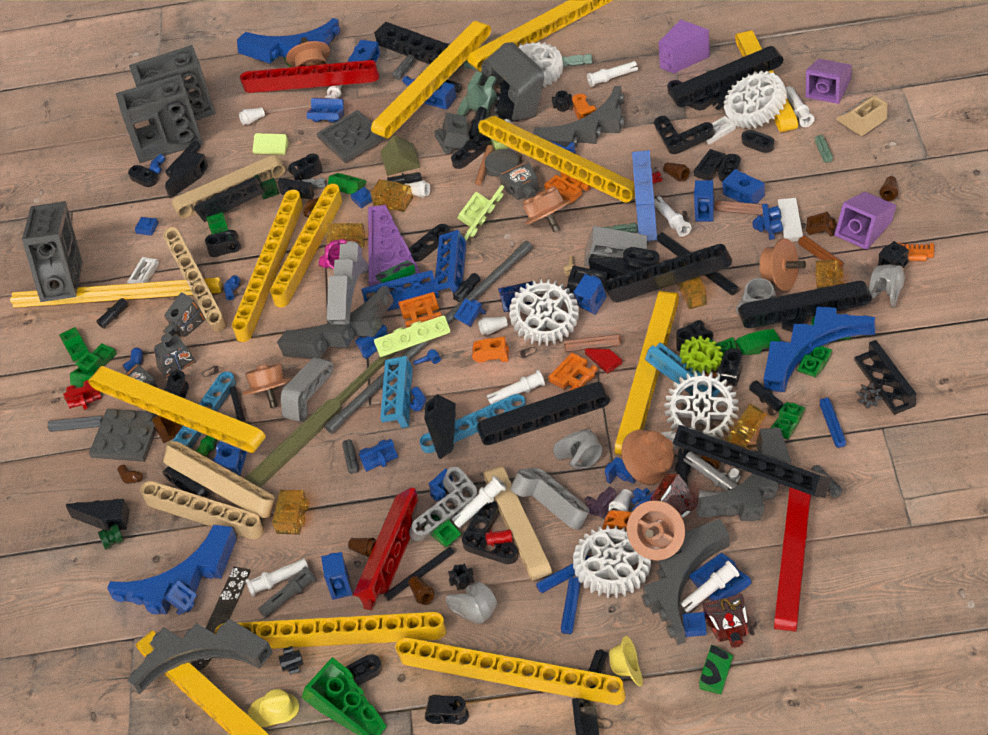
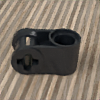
M311 153L292 162L288 167V171L294 175V180L302 181V179H310L320 175L323 172L319 156Z
M227 230L208 235L205 238V244L209 256L219 257L239 251L241 244L237 240L238 233L235 230Z
M697 320L677 330L676 348L680 352L681 345L685 344V340L691 341L693 336L696 339L702 336L704 340L709 337V340H712L714 335L712 331L706 329L702 320Z
M731 348L724 353L721 366H719L717 376L720 375L719 382L726 379L727 383H731L733 386L738 385L743 366L742 353L739 349Z
M175 370L168 376L164 391L186 399L189 384L185 381L184 372Z
M430 695L428 697L425 720L432 724L460 725L469 719V711L462 697Z

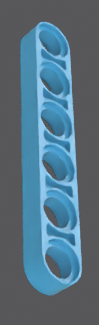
M227 371L221 373L199 402V405L204 407L212 406V410L218 411L230 394L229 389L236 384L234 375ZM224 379H231L228 383H222ZM221 392L220 396L213 397L214 393ZM183 426L173 441L192 448L202 433ZM186 434H192L189 439H183Z
M514 394L455 420L453 443L477 433L476 425L479 423L477 421L478 418H489L498 415L494 413L498 409H503L504 412L525 406V398L520 394ZM516 401H520L522 403L520 406L517 407L512 406V404ZM462 425L469 426V428L466 430L459 429ZM430 433L421 436L419 440L421 450L425 453L435 452L434 444L431 446L424 445L426 441H432Z

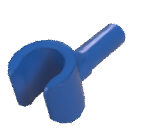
M431 349L426 356L413 362L414 365L431 360L433 364H437L441 361V358L436 350Z

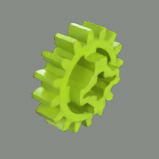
M693 336L691 341L686 339L685 344L681 345L679 358H682V364H686V369L693 368V373L698 370L702 374L704 370L710 374L711 369L716 371L717 367L720 366L723 352H720V346H715L716 341L709 342V337L703 340L702 336H699V339Z

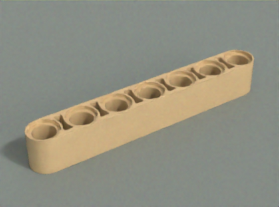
M276 155L266 157L175 197L172 201V206L180 218H187L196 214L194 206L255 177L254 175L258 174L262 182L282 176L285 173V166Z
M167 228L164 231L163 237L206 321L213 331H222L226 327V320L177 228Z
M169 441L167 443L163 459L166 465L241 508L255 513L261 518L270 517L275 498L274 495L182 443L176 441Z
M501 465L483 472L486 484L490 483L495 475L507 488L505 491L502 490L494 497V501L497 503L498 510L507 529L511 530L512 540L517 547V551L531 581L552 574L550 564L517 495L510 489L512 484L504 467Z
M154 481L145 482L140 488V492L149 507L211 527L213 525L233 527L236 535L249 539H258L264 533L261 520L255 513Z

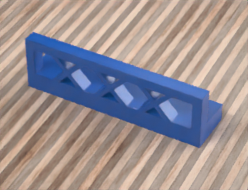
M459 230L439 236L434 282L436 292L450 288L454 293L463 281L466 240ZM451 239L447 245L444 244L445 240ZM447 251H450V253L444 258L443 255ZM446 264H449V266L444 271H442V268ZM445 277L448 278L447 282L441 283Z
M432 270L361 289L364 302H367L371 297L367 298L366 294L376 293L381 286L394 288L393 291H390L394 302L387 311L400 308L398 303L400 301L434 292L435 297L439 298L438 291L436 292L434 289L435 279ZM430 277L431 281L421 282L422 279ZM406 283H412L409 287H403Z

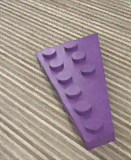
M386 205L368 207L369 286L380 284L375 275L406 260L414 264L415 274L421 273L397 226L394 224Z

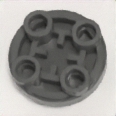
M510 149L495 150L488 154L485 159V167L489 176L499 177V173L520 164L518 154Z

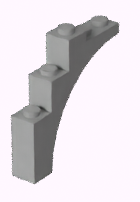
M349 241L346 244H340L339 260L334 262V276H329L327 321L331 325H350L351 304L356 281L360 274H369V265L362 257V248L356 242Z

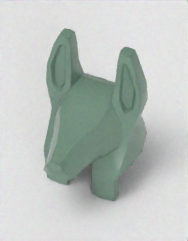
M475 72L468 83L467 95L461 101L457 115L465 116L469 110L477 112L478 107H484L487 109L486 119L491 106L497 101V94L493 89L497 78L489 76L485 85L481 86L479 83L483 74Z

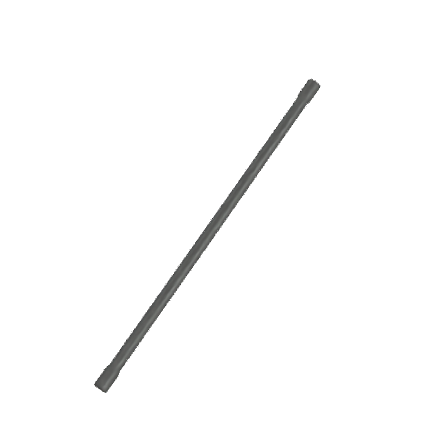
M524 241L512 255L465 298L472 302L473 299L476 300L518 260L522 259L533 249L532 244ZM464 299L445 315L448 325L455 320L454 315ZM432 340L410 347L401 357L407 356L410 361ZM399 364L390 366V370L394 371ZM384 372L340 413L336 414L324 425L330 434H333L349 416L383 386Z

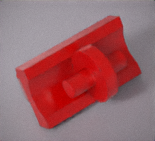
M89 380L83 383V387L77 388L74 385L66 387V392L63 393L69 409L82 405L83 409L87 410L88 403L102 399L100 391L94 389L89 384Z

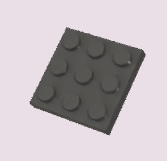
M359 110L354 111L317 133L318 139L344 163L386 139L372 133V122Z
M106 409L89 451L90 457L145 462L156 433L152 419L159 415L149 411Z

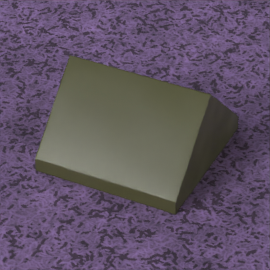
M393 135L380 151L387 176L420 168L413 143Z

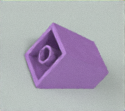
M680 20L658 42L660 68L672 73L683 70L710 56L709 30L684 20Z
M824 59L816 60L806 70V98L839 104L851 80L852 65Z
M864 191L843 202L834 236L867 250L892 222L897 205Z

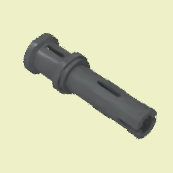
M303 567L302 572L294 578L288 579V584L258 608L259 612L264 618H267L293 595L301 594L303 592L302 589L311 582H316V578L307 567Z

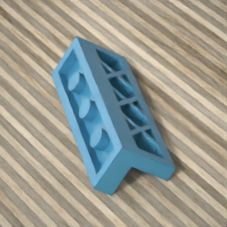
M659 343L656 347L652 345L648 349L645 360L673 382L680 385L679 378L682 377L684 380H687V373H689L691 378L694 377L693 368L686 369V364L681 363L682 359L662 343ZM694 385L685 389L691 396H693ZM700 385L697 389L700 392H705L708 387ZM712 386L711 397H716L720 391Z
M407 356L385 360L380 419L382 423L397 420L401 428L409 427L413 367ZM399 364L394 371L390 370V366ZM394 378L398 379L393 386L389 385V382ZM393 392L396 393L397 396L393 400H388V397ZM392 407L396 409L394 414L387 415V412Z

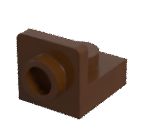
M828 212L807 217L806 232L809 235L827 231L830 237L834 236L837 225L835 219Z

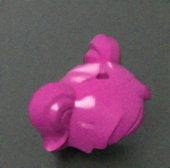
M340 239L328 243L325 247L324 255L319 258V266L323 268L330 267L334 270V262L339 260L340 244H346L347 241Z

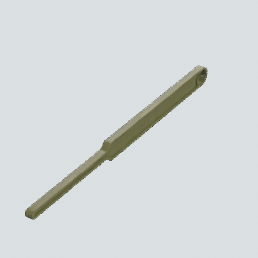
M397 352L376 359L335 399L327 400L244 479L261 488L312 440L329 420L340 413L341 405L385 365V360L391 359Z

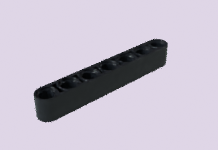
M769 46L675 85L671 88L669 94L678 107H685L728 89L732 85L735 86L737 84L736 81L740 82L742 77L746 78L748 74L753 75L754 72L759 74L760 71L765 73L766 71L776 69L782 65L784 59L774 46Z
M716 244L611 278L606 281L604 288L613 302H621L725 269L732 264V257L724 244Z
M854 281L744 303L738 308V313L745 328H755L815 316L817 307H831L841 311L865 306L872 301V295L864 281Z
M594 382L483 419L476 425L483 444L492 445L603 408L609 404L610 398L603 383Z

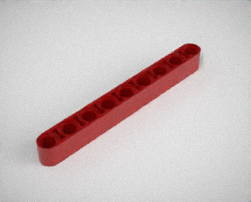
M365 60L246 71L239 78L245 92L255 93L370 83L377 81L380 74L375 61Z
M791 487L789 488L774 630L797 632L811 495Z

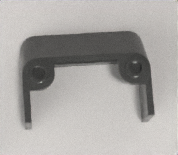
M513 42L504 43L483 62L481 67L483 76L479 85L484 86L489 76L497 78L494 85H500L504 79L510 85L508 96L515 104L512 119L536 117L544 83V72Z

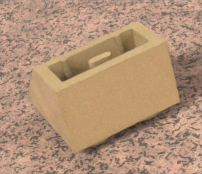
M874 95L861 100L836 117V120L860 136H863L887 119L888 103Z

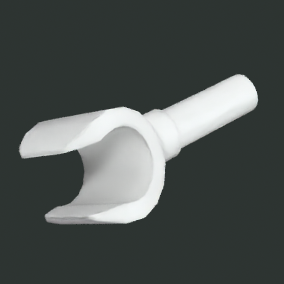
M732 468L727 477L737 483L741 477L738 475L740 471Z

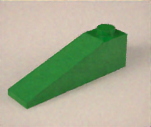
M333 657L304 687L302 699L320 713L357 735H381L387 727L373 705H370L364 696L361 687H358L354 681L351 672Z

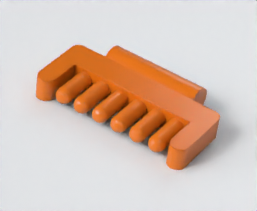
M930 243V246L925 244V249L923 244L920 245V249L918 244L915 245V249L914 244L910 245V249L909 244H906V248L909 250V261H926V258L934 257V243Z

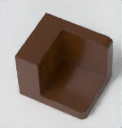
M157 416L152 419L163 444L174 439L181 429L180 424L164 417Z

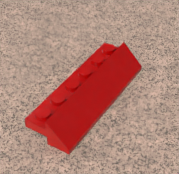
M413 487L395 496L352 595L359 597L363 608L372 611L378 594H385L389 591L410 541L409 530L413 523L412 514L418 502L416 489Z

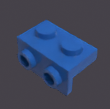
M312 98L311 109L306 113L307 119H313L314 122L322 120L337 122L344 115L343 99Z

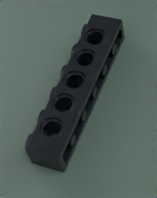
M385 22L374 32L379 46L405 56H414V59L427 64H431L450 45L389 22Z

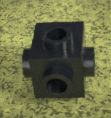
M893 241L879 253L878 266L892 264L905 268L909 262V250L905 246Z

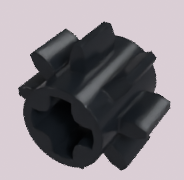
M558 91L555 97H552L553 108H557L560 112H565L569 110V106H573L572 96L566 91Z
M872 382L868 386L861 384L862 388L860 391H856L860 396L857 401L859 403L864 402L866 408L870 404L877 406L876 402L878 399H882L878 394L881 389L879 387L874 388ZM870 391V392H871V393H870L871 398L868 399V398H867V397H868V394H867V393Z
M465 563L463 565H454L452 571H448L450 586L455 585L458 591L459 589H466L470 583H474L473 569H467Z
M292 646L282 649L283 655L278 656L282 671L289 670L290 675L300 672L299 666L304 665L300 650L294 651Z

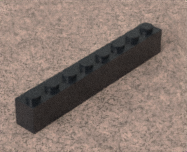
M678 425L673 444L817 497H826L832 477L688 426Z

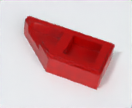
M610 349L584 350L585 355L607 374L622 365V359Z

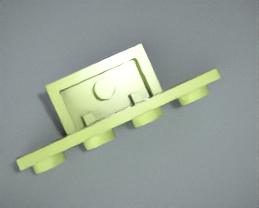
M503 185L499 187L491 200L475 192L459 213L457 219L470 227L464 237L466 241L470 236L472 238L478 231L477 226L483 225L487 219L485 215L487 213L491 214L496 206L494 205L495 201L499 202L503 197Z
M443 315L423 323L421 321L411 324V327L405 329L404 327L398 328L391 334L375 339L374 343L379 356L384 357L449 334L450 328Z

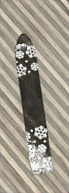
M233 566L208 621L207 630L214 633L217 626L226 623L231 617L246 584L245 580L250 575V569ZM212 658L195 660L191 662V665L197 670H201L209 664Z

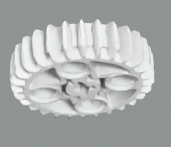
M532 41L531 44L526 42V45H519V48L543 70V87L546 88L547 84L552 85V81L556 82L557 78H560L563 61L559 50L555 46L547 45L546 42L540 44L539 41L538 43Z
M760 71L759 74L754 72L753 75L748 74L746 78L742 77L740 82L736 81L737 84L735 86L732 85V90H728L729 95L725 96L726 100L724 101L725 113L730 121L742 129L746 127L751 129L752 126L756 129L757 125L763 127V123H769L768 120L771 118L775 119L774 116L780 114L779 110H783V105L786 104L787 91L784 83L777 75L768 71L765 73Z
M540 279L539 284H536L533 280L532 286L526 283V289L520 287V293L515 292V298L511 300L509 317L511 325L514 326V331H518L519 337L524 335V340L527 341L530 338L531 344L534 341H538L539 346L542 342H545L546 346H548L549 341H552L555 345L556 339L562 342L563 336L568 338L569 332L573 333L579 318V307L577 306V300L574 299V293L570 294L569 288L564 290V285L562 284L558 287L557 281L554 284H550L549 279L547 283H543L542 279ZM538 294H544V296H543L542 298L539 297V296H537V295H538ZM552 297H557L558 299H557V300H552L551 298H552ZM563 303L566 304L568 313L560 309ZM520 311L528 316L525 322L521 319ZM562 320V321H564V322H563V323H557L556 321ZM531 325H536V326H538V327H536V328H531L530 326H531ZM548 327L551 331H544V329Z
M704 370L701 376H698L697 372L694 371V377L692 378L689 373L686 374L687 380L680 377V385L674 382L675 390L669 389V394L672 396H666V401L670 403L664 404V408L670 409L665 411V416H671L667 419V423H673L671 430L678 428V425H683L678 417L692 418V428L696 429L695 426L702 423L706 426L703 432L714 436L719 435L723 439V431L730 433L728 425L731 427L735 426V422L731 419L737 420L738 418L737 414H734L739 412V408L734 406L738 404V399H733L736 397V392L730 393L732 385L725 387L726 379L719 382L720 375L714 379L713 373L710 372L707 377ZM694 385L693 396L680 395L686 388ZM705 385L708 389L705 392H700L697 387ZM712 386L717 388L725 398L711 397ZM684 403L687 407L684 410H678L676 405ZM690 403H693V404H692V410H693V411H690ZM701 403L704 405L702 413L699 410ZM711 404H713V412H710ZM719 405H724L727 410L719 412L716 408ZM710 419L723 420L718 427L710 430Z
M607 525L605 530H602L599 526L598 532L591 529V536L585 534L584 540L579 539V545H576L573 554V568L579 582H584L585 589L590 587L591 593L597 590L598 596L606 593L607 598H609L610 594H614L617 598L618 593L626 596V591H630L633 594L634 587L640 589L641 583H645L646 577H649L651 560L641 556L633 549L627 532H625V526L622 530H618L617 525H615L614 529H610ZM591 552L593 557L585 560L586 555ZM639 562L638 568L634 571L632 565Z

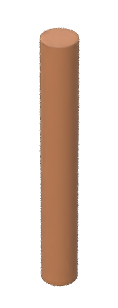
M488 145L475 180L476 185L480 186L486 172L485 159L493 151L492 145Z

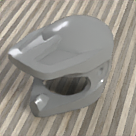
M888 264L879 265L874 268L869 284L872 299L881 292L887 291V295L890 296L891 306L895 308L899 293L905 283V273L902 266Z
M764 278L750 280L746 284L743 297L736 307L737 315L739 316L738 308L744 303L776 297V292L771 282Z
M583 429L569 434L556 442L553 447V453L557 459L573 458L569 461V464L575 469H586L593 466L600 459L603 450L597 436L590 429Z
M480 582L469 584L466 587L465 591L467 593L448 594L446 596V604L453 613L476 624L485 623L497 607V600L492 591Z

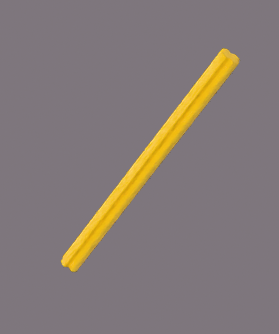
M221 277L204 278L211 294L222 293L223 284ZM186 280L78 287L76 297L40 302L37 290L12 292L10 300L13 303V308L117 301L120 298L131 300L179 296L181 292L186 295L193 294Z

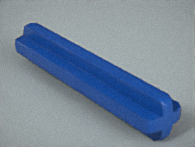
M828 397L822 398L819 405L834 444L837 448L845 447L846 439L831 400Z
M573 563L536 583L538 591L544 593L570 577L575 576Z
M578 577L569 578L561 623V632L563 634L570 635L573 632L581 585Z

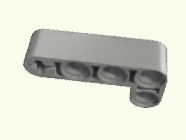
M316 357L312 358L283 388L281 393L283 418L304 422L307 416V400L331 376L334 367L332 361Z
M449 468L443 478V485L450 494L412 523L409 535L414 541L426 539L435 529L448 519H452L476 497L477 488L460 468ZM449 476H455L458 481H451ZM462 491L469 492L471 497H465ZM446 503H453L455 509H449ZM431 515L439 516L440 521H434ZM424 524H426V526H425V528H424L423 531H421V530H420V531H417V530H416V528H417V529H420V528H422V527L424 526Z
M539 468L518 470L510 488L516 495L522 497L533 496L573 529L580 530L590 511L584 503Z

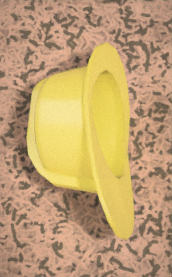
M624 636L621 644L615 646L609 652L610 666L616 675L631 676L633 681L641 687L643 685V678L638 665L636 649L632 640L628 636Z
M274 689L251 704L248 709V716L260 727L285 723L296 717L299 712V703L293 695L281 689Z

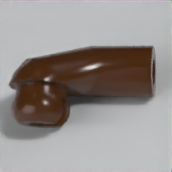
M120 465L117 468L124 483H136L143 479L141 472H136L135 470L128 471L126 465Z

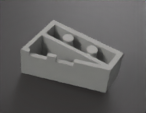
M593 226L585 248L584 266H589V258H623V252L627 248L647 249V235Z

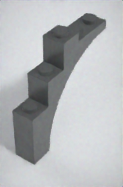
M614 86L606 102L590 115L561 126L535 127L533 134L564 147H567L571 142L575 143V147H578V143L597 144L598 137H601L602 132L620 134L621 128L625 126V116H622L621 103H624L625 95L622 93L621 86Z
M381 286L374 296L350 313V325H331L327 323L313 328L286 330L277 341L283 356L320 358L328 347L347 348L355 336L374 337L383 325L381 318L394 302L389 288Z
M780 428L760 429L756 440L758 451L791 463ZM752 473L742 484L729 491L700 497L696 509L697 516L739 515L740 521L761 520L765 508L763 500L775 499L779 485L775 481Z
M721 519L686 531L684 542L678 552L667 559L659 560V570H657L659 580L643 586L644 595L641 598L646 608L649 607L652 614L658 613L662 622L666 621L668 635L671 639H675L677 645L686 642L685 630L679 616V603L684 587L689 580V575L712 555L730 547L729 533Z
M230 618L225 624L220 626L216 635L198 623L186 632L183 639L163 627L159 633L154 635L150 642L153 651L131 673L127 681L133 691L140 695L153 681L164 673L185 663L208 658H228L246 662L260 669L273 652L267 641Z

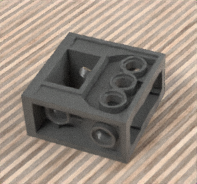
M193 45L129 65L136 87L181 74L195 119L199 120L216 114ZM153 118L148 120L150 125L155 123Z
M181 74L116 93L120 111L139 163L153 160L159 154L166 156L183 151L193 141H198L200 145L203 144ZM154 119V124L138 129L135 128L134 124Z
M63 201L31 206L22 242L40 302L76 297L83 262L67 203ZM54 280L59 282L60 285L58 287H52Z

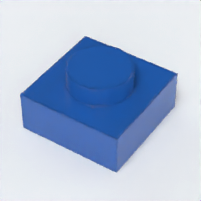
M363 187L351 194V199L362 209L375 201V196L366 187Z
M141 217L135 227L136 234L152 236L158 225L157 219Z
M704 612L682 614L685 637L707 635Z

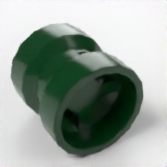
M117 524L112 525L109 531L103 529L98 532L105 550L111 548L115 542L117 544L124 542Z

